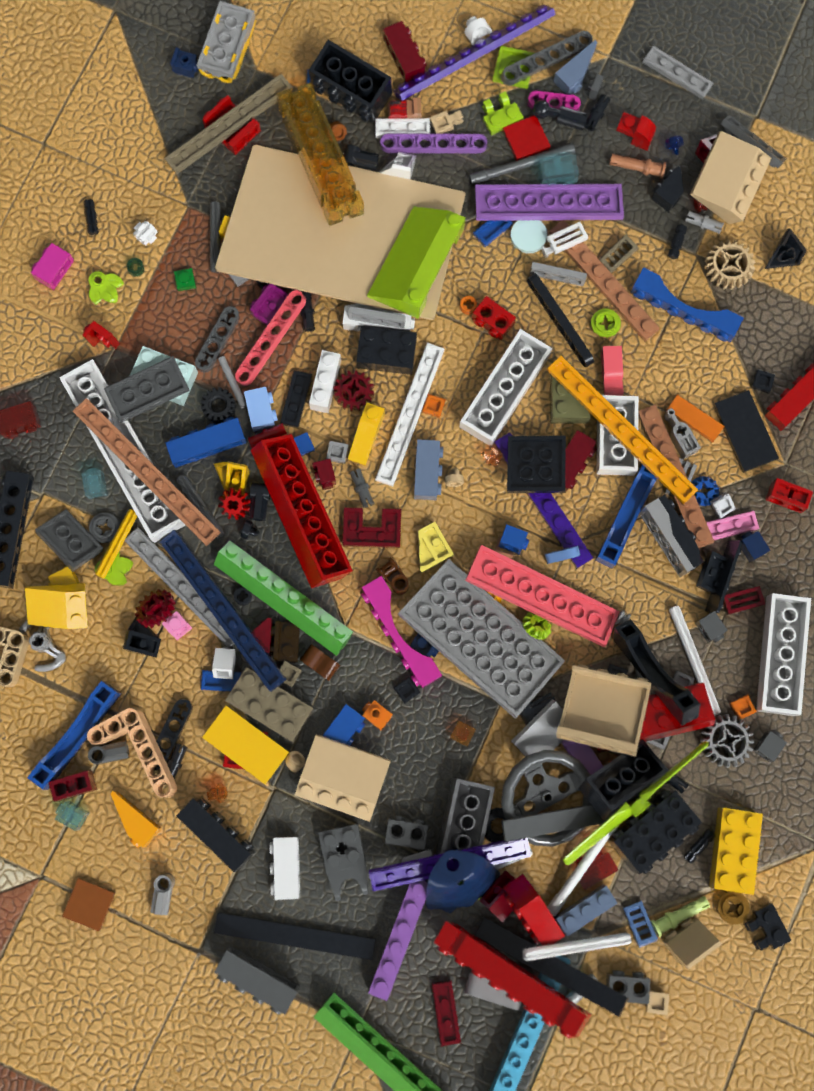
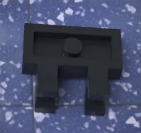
M773 903L757 909L753 912L756 918L743 923L747 931L753 932L761 926L765 934L764 937L753 942L756 950L760 949L762 951L769 947V945L775 950L792 941Z

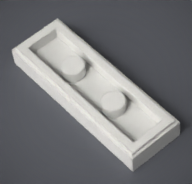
M375 118L376 138H381L385 134H430V118Z

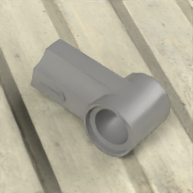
M164 873L155 879L150 913L168 915L172 890L175 885L174 876ZM162 878L168 880V888L161 886L160 880Z

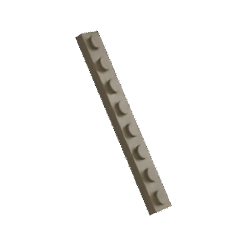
M280 74L165 157V161L176 175L249 123L253 118H256L293 91L292 86Z

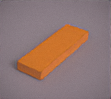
M679 395L675 397L667 409H674L678 420L686 423L690 428L712 443L724 428L721 423Z

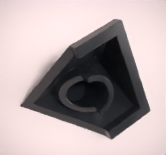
M787 228L765 269L800 265L807 250L791 228Z

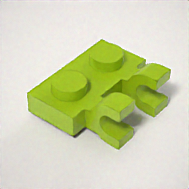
M506 91L499 94L498 102L502 109L494 111L490 99L483 101L484 106H482V109L486 114L483 117V121L490 135L502 131L503 127L524 119L516 102L510 104Z

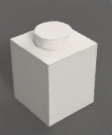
M228 647L215 648L212 666L214 678L233 679L236 663L235 649Z

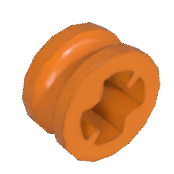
M465 296L460 302V310L467 315L472 314L477 307V302L472 296ZM466 302H470V305H473L471 309H467V306H465Z

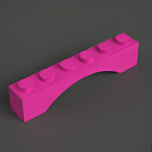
M380 576L363 586V593H361L363 600L366 604L370 602L373 607L370 610L376 620L380 619L383 626H381V629L385 636H390L393 640L390 644L396 653L400 652L403 659H401V662L405 669H410L413 673L411 679L416 687L420 685L421 688H424L442 677L432 658L413 650L399 635L391 615L390 603L392 592L383 577Z

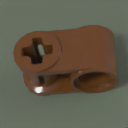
M391 557L381 568H376L377 573L383 577L396 594L403 595L408 591V579ZM397 581H404L406 585L404 588L398 589L395 587V583Z

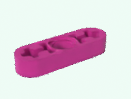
M533 91L528 97V106L532 110L535 104L534 98H538V101L546 98L548 103L551 99H556L559 105H550V107L556 109L562 106L563 101H565L564 107L579 111L581 104L577 96L569 94ZM570 102H574L573 108L570 107Z

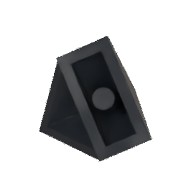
M135 617L127 630L123 649L128 652L157 658L161 639L149 627L145 628L137 621V617Z

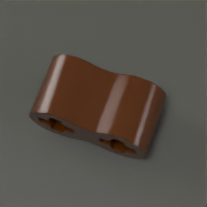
M312 644L300 658L301 662L327 681L331 680L340 667L336 661Z

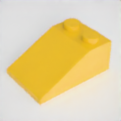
M85 583L25 587L28 625L62 629L87 628Z

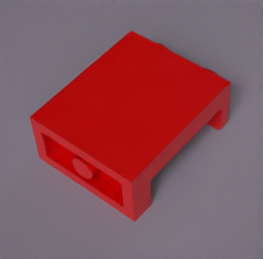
M229 95L221 98L212 110L205 113L202 119L205 128L236 107ZM253 118L221 143L236 155L261 131L259 122Z

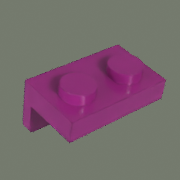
M266 284L261 291V296L251 303L250 311L252 316L267 326L288 294L274 284Z

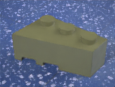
M550 374V423L588 424L591 418L589 411Z

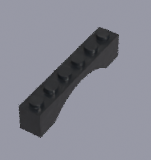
M630 619L614 627V642L640 675L651 683L652 690L681 726L698 718L700 703L689 689L682 687L674 681L662 668L651 652L642 632Z

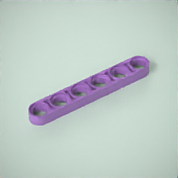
M385 134L381 137L380 146L386 153H483L487 148L488 141L482 134ZM385 140H392L394 144L391 147H386L383 143ZM404 140H409L412 144L409 147H404L401 143ZM422 140L429 141L430 145L428 147H422L420 145V142ZM440 140H445L448 142V145L446 147H440L438 145V142ZM458 140H463L466 142V145L464 147H458L456 145V142ZM481 140L484 142V146L476 147L474 142Z

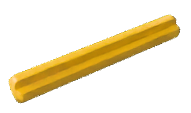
M129 509L95 571L96 576L100 578L106 577L137 518L134 510Z

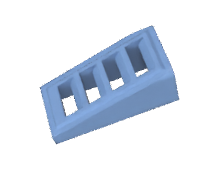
M642 901L623 908L639 948L658 940ZM638 909L641 910V913L633 916L630 915V912ZM644 917L643 921L634 924L633 920ZM647 925L648 928L637 932L636 928ZM650 932L651 936L644 938L642 940L640 939L639 936H642Z

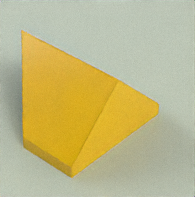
M229 461L214 463L223 489L230 492V488L234 487L236 492L238 488H241L240 494L243 495L250 474L248 466Z

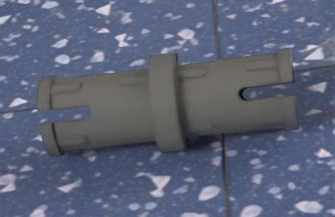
M356 469L358 477L354 470L350 472L356 487L354 490L358 493L363 508H367L366 499L370 506L375 503L368 490L370 487L364 480L362 470Z

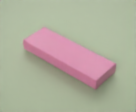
M754 511L706 522L714 541L759 529Z

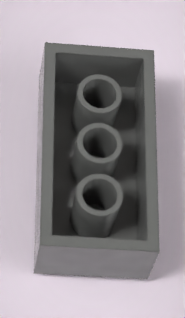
M232 946L226 950L214 971L220 981L224 983L231 982L235 985L234 988L243 994L248 992L253 995L252 999L260 1004L265 1002L271 1006L270 1010L279 1015L281 1013L286 1014L301 987Z

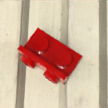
M94 320L84 328L82 336L93 347L98 342L107 348L111 346L114 349H117L120 345L112 333Z

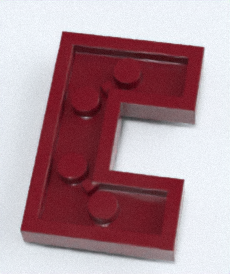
M344 508L343 547L400 548L401 509H382V527H363V508Z

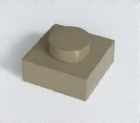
M284 661L280 668V671L287 679L283 683L293 688L302 670Z

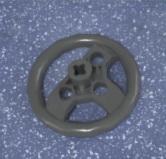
M542 750L527 755L511 769L503 784L501 806L505 820L533 815L543 811L576 791H580L578 788L591 774L580 760L564 751ZM542 763H561L572 769V771L563 773L558 777L546 774ZM541 774V781L534 784V775ZM524 775L527 781L524 795L513 803L515 788L521 776ZM565 781L567 788L564 791H559V784ZM583 795L582 806L589 805V801ZM527 801H532V809L526 811L524 804ZM585 827L554 834L528 837V843L535 846L554 847L571 841Z

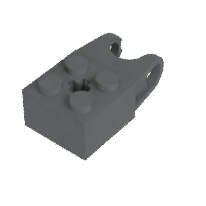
M354 824L319 832L326 874L336 901L341 900L342 882L350 878L355 879L359 883L363 895H368L366 859L359 825ZM341 842L348 846L344 854L337 850Z

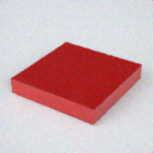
M535 115L503 127L502 131L516 161L550 149L549 141Z

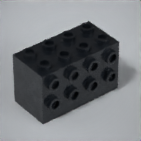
M327 40L308 70L313 90L316 93L328 96L331 102L343 105L346 111L358 114L359 118L366 123L371 122L374 124L375 118H378L392 95L390 76L330 40Z
M676 790L661 791L656 796L657 799L650 803L651 805L637 817L631 816L625 821L626 824L622 828L618 827L607 840L632 872L637 874L648 873L653 868L652 864L655 861L665 859L669 855L667 851L672 847L676 849L684 843L683 838L688 834L691 836L700 829L699 825L702 821Z

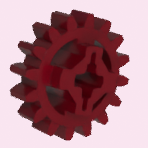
M349 370L347 376L341 374L342 380L336 379L338 386L333 387L334 391H336L334 398H339L337 404L343 403L344 410L350 407V412L354 408L360 411V406L365 408L366 402H372L370 396H374V391L371 390L374 388V385L369 384L371 381L370 377L365 379L364 372L358 375L357 370H355L354 374H351ZM354 385H356L357 391H355V394L352 397L351 391L353 390ZM342 394H343L344 396H347V397L349 398V401H347V400L342 396Z
M157 589L156 593L151 591L149 596L145 595V599L139 601L140 606L135 608L138 611L135 613L137 621L145 628L148 626L153 628L155 624L160 626L161 621L166 622L167 616H172L171 611L175 610L173 605L176 604V601L166 589L163 591Z

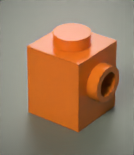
M375 700L372 703L368 702L362 709L364 712L362 716L380 731H382L393 716L392 713Z

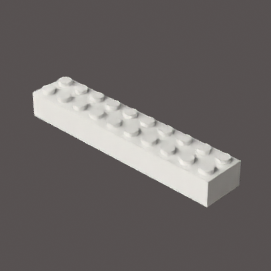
M93 359L59 377L76 407L87 398L153 464L129 420L122 423L119 422L104 390L109 385ZM88 428L149 538L155 543L166 537L173 530L177 531L184 527L185 524Z

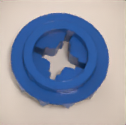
M700 476L691 482L698 491L702 489V485L705 486V489H711L707 492V496L698 491L694 494L700 506L711 505L710 501L719 496V487L716 481L709 476Z

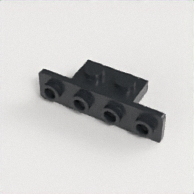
M740 540L728 541L723 556L714 551L707 552L696 587L710 593L705 609L708 613L714 611L720 613L723 607V601L729 589V583L735 571L738 556L741 553L743 542Z

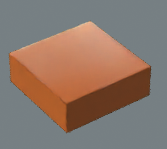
M428 394L422 413L440 418L446 399Z
M748 694L729 703L738 721L757 712Z

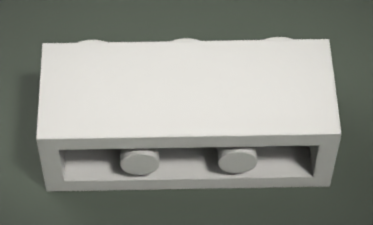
M322 350L309 401L310 410L329 413L334 393L333 387L336 385L341 364L340 354Z
M299 837L273 838V842H270V854H274V862L270 863V873L274 875V883H271V895L275 896V900L299 899Z

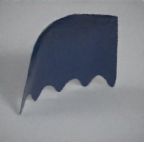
M457 850L447 851L440 857L430 874L426 891V906L429 910L441 909L447 913H452L459 907H471L500 877V872L488 860L477 854ZM451 858H455L459 862V868L456 871H449L446 867L447 861ZM464 880L462 885L457 884L459 881Z

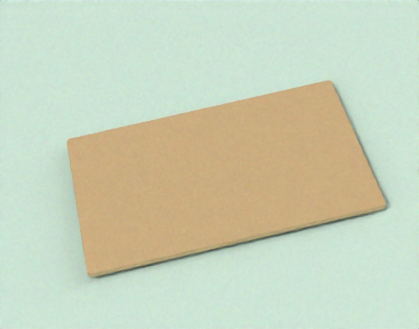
M254 145L215 269L217 272L406 314L368 298L367 294L413 206L449 210L461 215L465 192ZM452 247L427 294L426 305L419 318L435 319Z

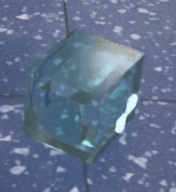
M91 468L86 470L85 473H81L86 497L93 499L108 495L105 476L100 469Z
M65 801L64 804L61 803L55 812L57 814L55 820L74 831H79L89 812L70 801Z

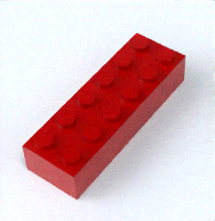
M704 682L684 687L689 689L698 700L700 710L698 718L681 726L656 694L649 695L639 742L642 740L645 742L714 726L715 717ZM597 748L598 753L610 751L606 749Z

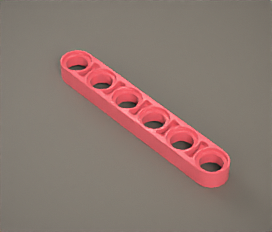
M293 290L288 294L236 371L235 378L241 385L248 386L254 381L305 306L306 298L301 291ZM295 296H301L299 303L294 304L292 302ZM285 311L291 312L289 318L282 319V315ZM276 326H279V333L275 335L272 334V329ZM268 341L270 343L269 348L262 350V344ZM254 357H259L257 365H251V360ZM245 372H248V379L245 381H241V375Z

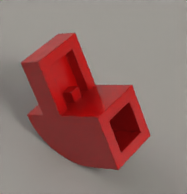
M624 112L616 131L633 137L631 145L648 151L656 132V126L649 118L643 115L641 118Z

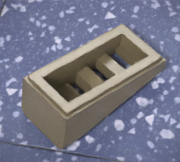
M625 234L599 260L612 274L639 247ZM624 243L631 249L629 252L622 246ZM620 248L626 255L622 256L617 249ZM612 253H615V255L620 259L618 262L611 255ZM607 258L615 264L613 267L606 261Z

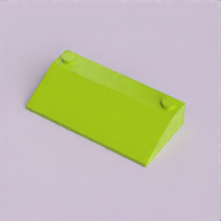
M413 206L367 297L419 319L426 305L427 294L453 243L457 244L464 230L466 217L449 210Z

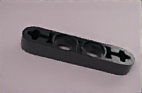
M180 699L175 703L157 739L161 752L167 753L164 756L166 763L193 710L192 703L186 699ZM184 703H187L186 707L188 708V711H183L181 715L182 717H185L184 720H181L178 717H174L175 713L179 715L181 711L179 705H184ZM173 720H177L180 723V728L177 731H172L169 727ZM164 738H169L171 741V746L168 749L161 747L160 743ZM159 766L155 768V770H161Z

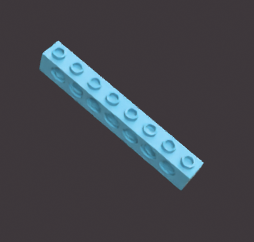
M563 955L555 956L567 964L571 962L568 957ZM539 973L538 978L555 990H559L561 984ZM523 1010L489 1091H516L544 1025V1022L541 1020L542 1016L538 1013L531 1014L527 1010Z

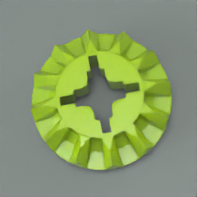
M601 309L593 315L591 326L593 332L598 334L599 337L609 338L613 335L615 336L619 331L621 320L615 311ZM604 317L607 323H611L608 325L607 330L604 325H601V323H603Z
M530 612L524 616L522 621L523 627L531 637L543 640L552 632L550 630L552 625L548 623V620Z

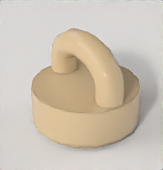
M456 467L452 468L449 475L445 476V485L448 487H458L464 484V476L459 474V470Z
M291 751L285 758L286 766L294 773H297L306 763L304 756L298 751Z

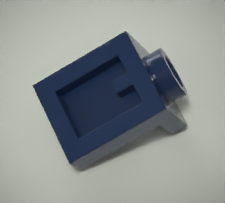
M419 633L410 645L411 648L427 657L433 656L435 658L439 652Z

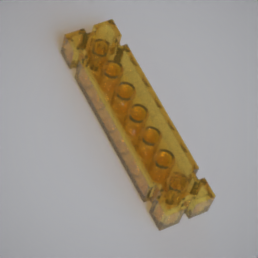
M311 82L298 86L295 92L288 89L277 93L278 108L282 117L285 118L286 127L320 206L324 207V215L329 226L342 222L343 217L349 215L350 219L363 215L364 201L359 190L356 191V183L319 100L316 101V93Z

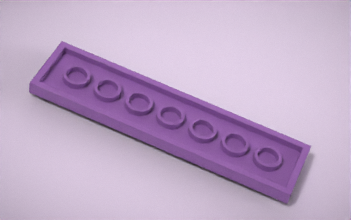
M622 184L475 185L476 221L623 220Z

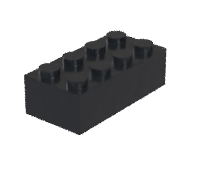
M642 740L639 742L636 757L621 754L586 778L578 789L600 817L605 820L614 814L625 802L629 803L638 797L641 791L657 781L668 769L646 742Z
M192 798L176 817L233 872L240 870L255 853L252 850L254 846L247 839L242 840L238 836L240 833L232 825L227 826L224 823L226 819L219 812H213L210 809L211 804L204 798Z

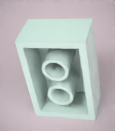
M143 346L130 376L171 356ZM175 358L189 390H191L198 371L194 365ZM190 391L169 401L184 406Z

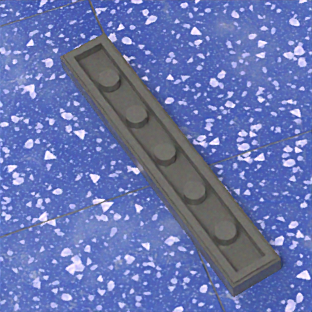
M589 804L501 820L504 841H512L603 824L607 819L603 820L593 806Z

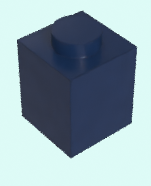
M749 531L741 536L743 539L741 540L743 542L741 550L749 563L771 551L759 531L755 533Z

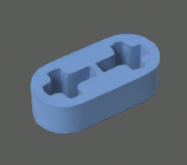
M578 546L547 553L545 554L547 564L580 556Z

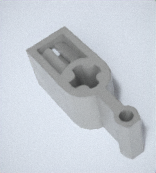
M674 409L667 410L664 414V419L669 422L672 428L670 439L680 457L685 459L697 453L701 447L690 427L686 423L678 421Z

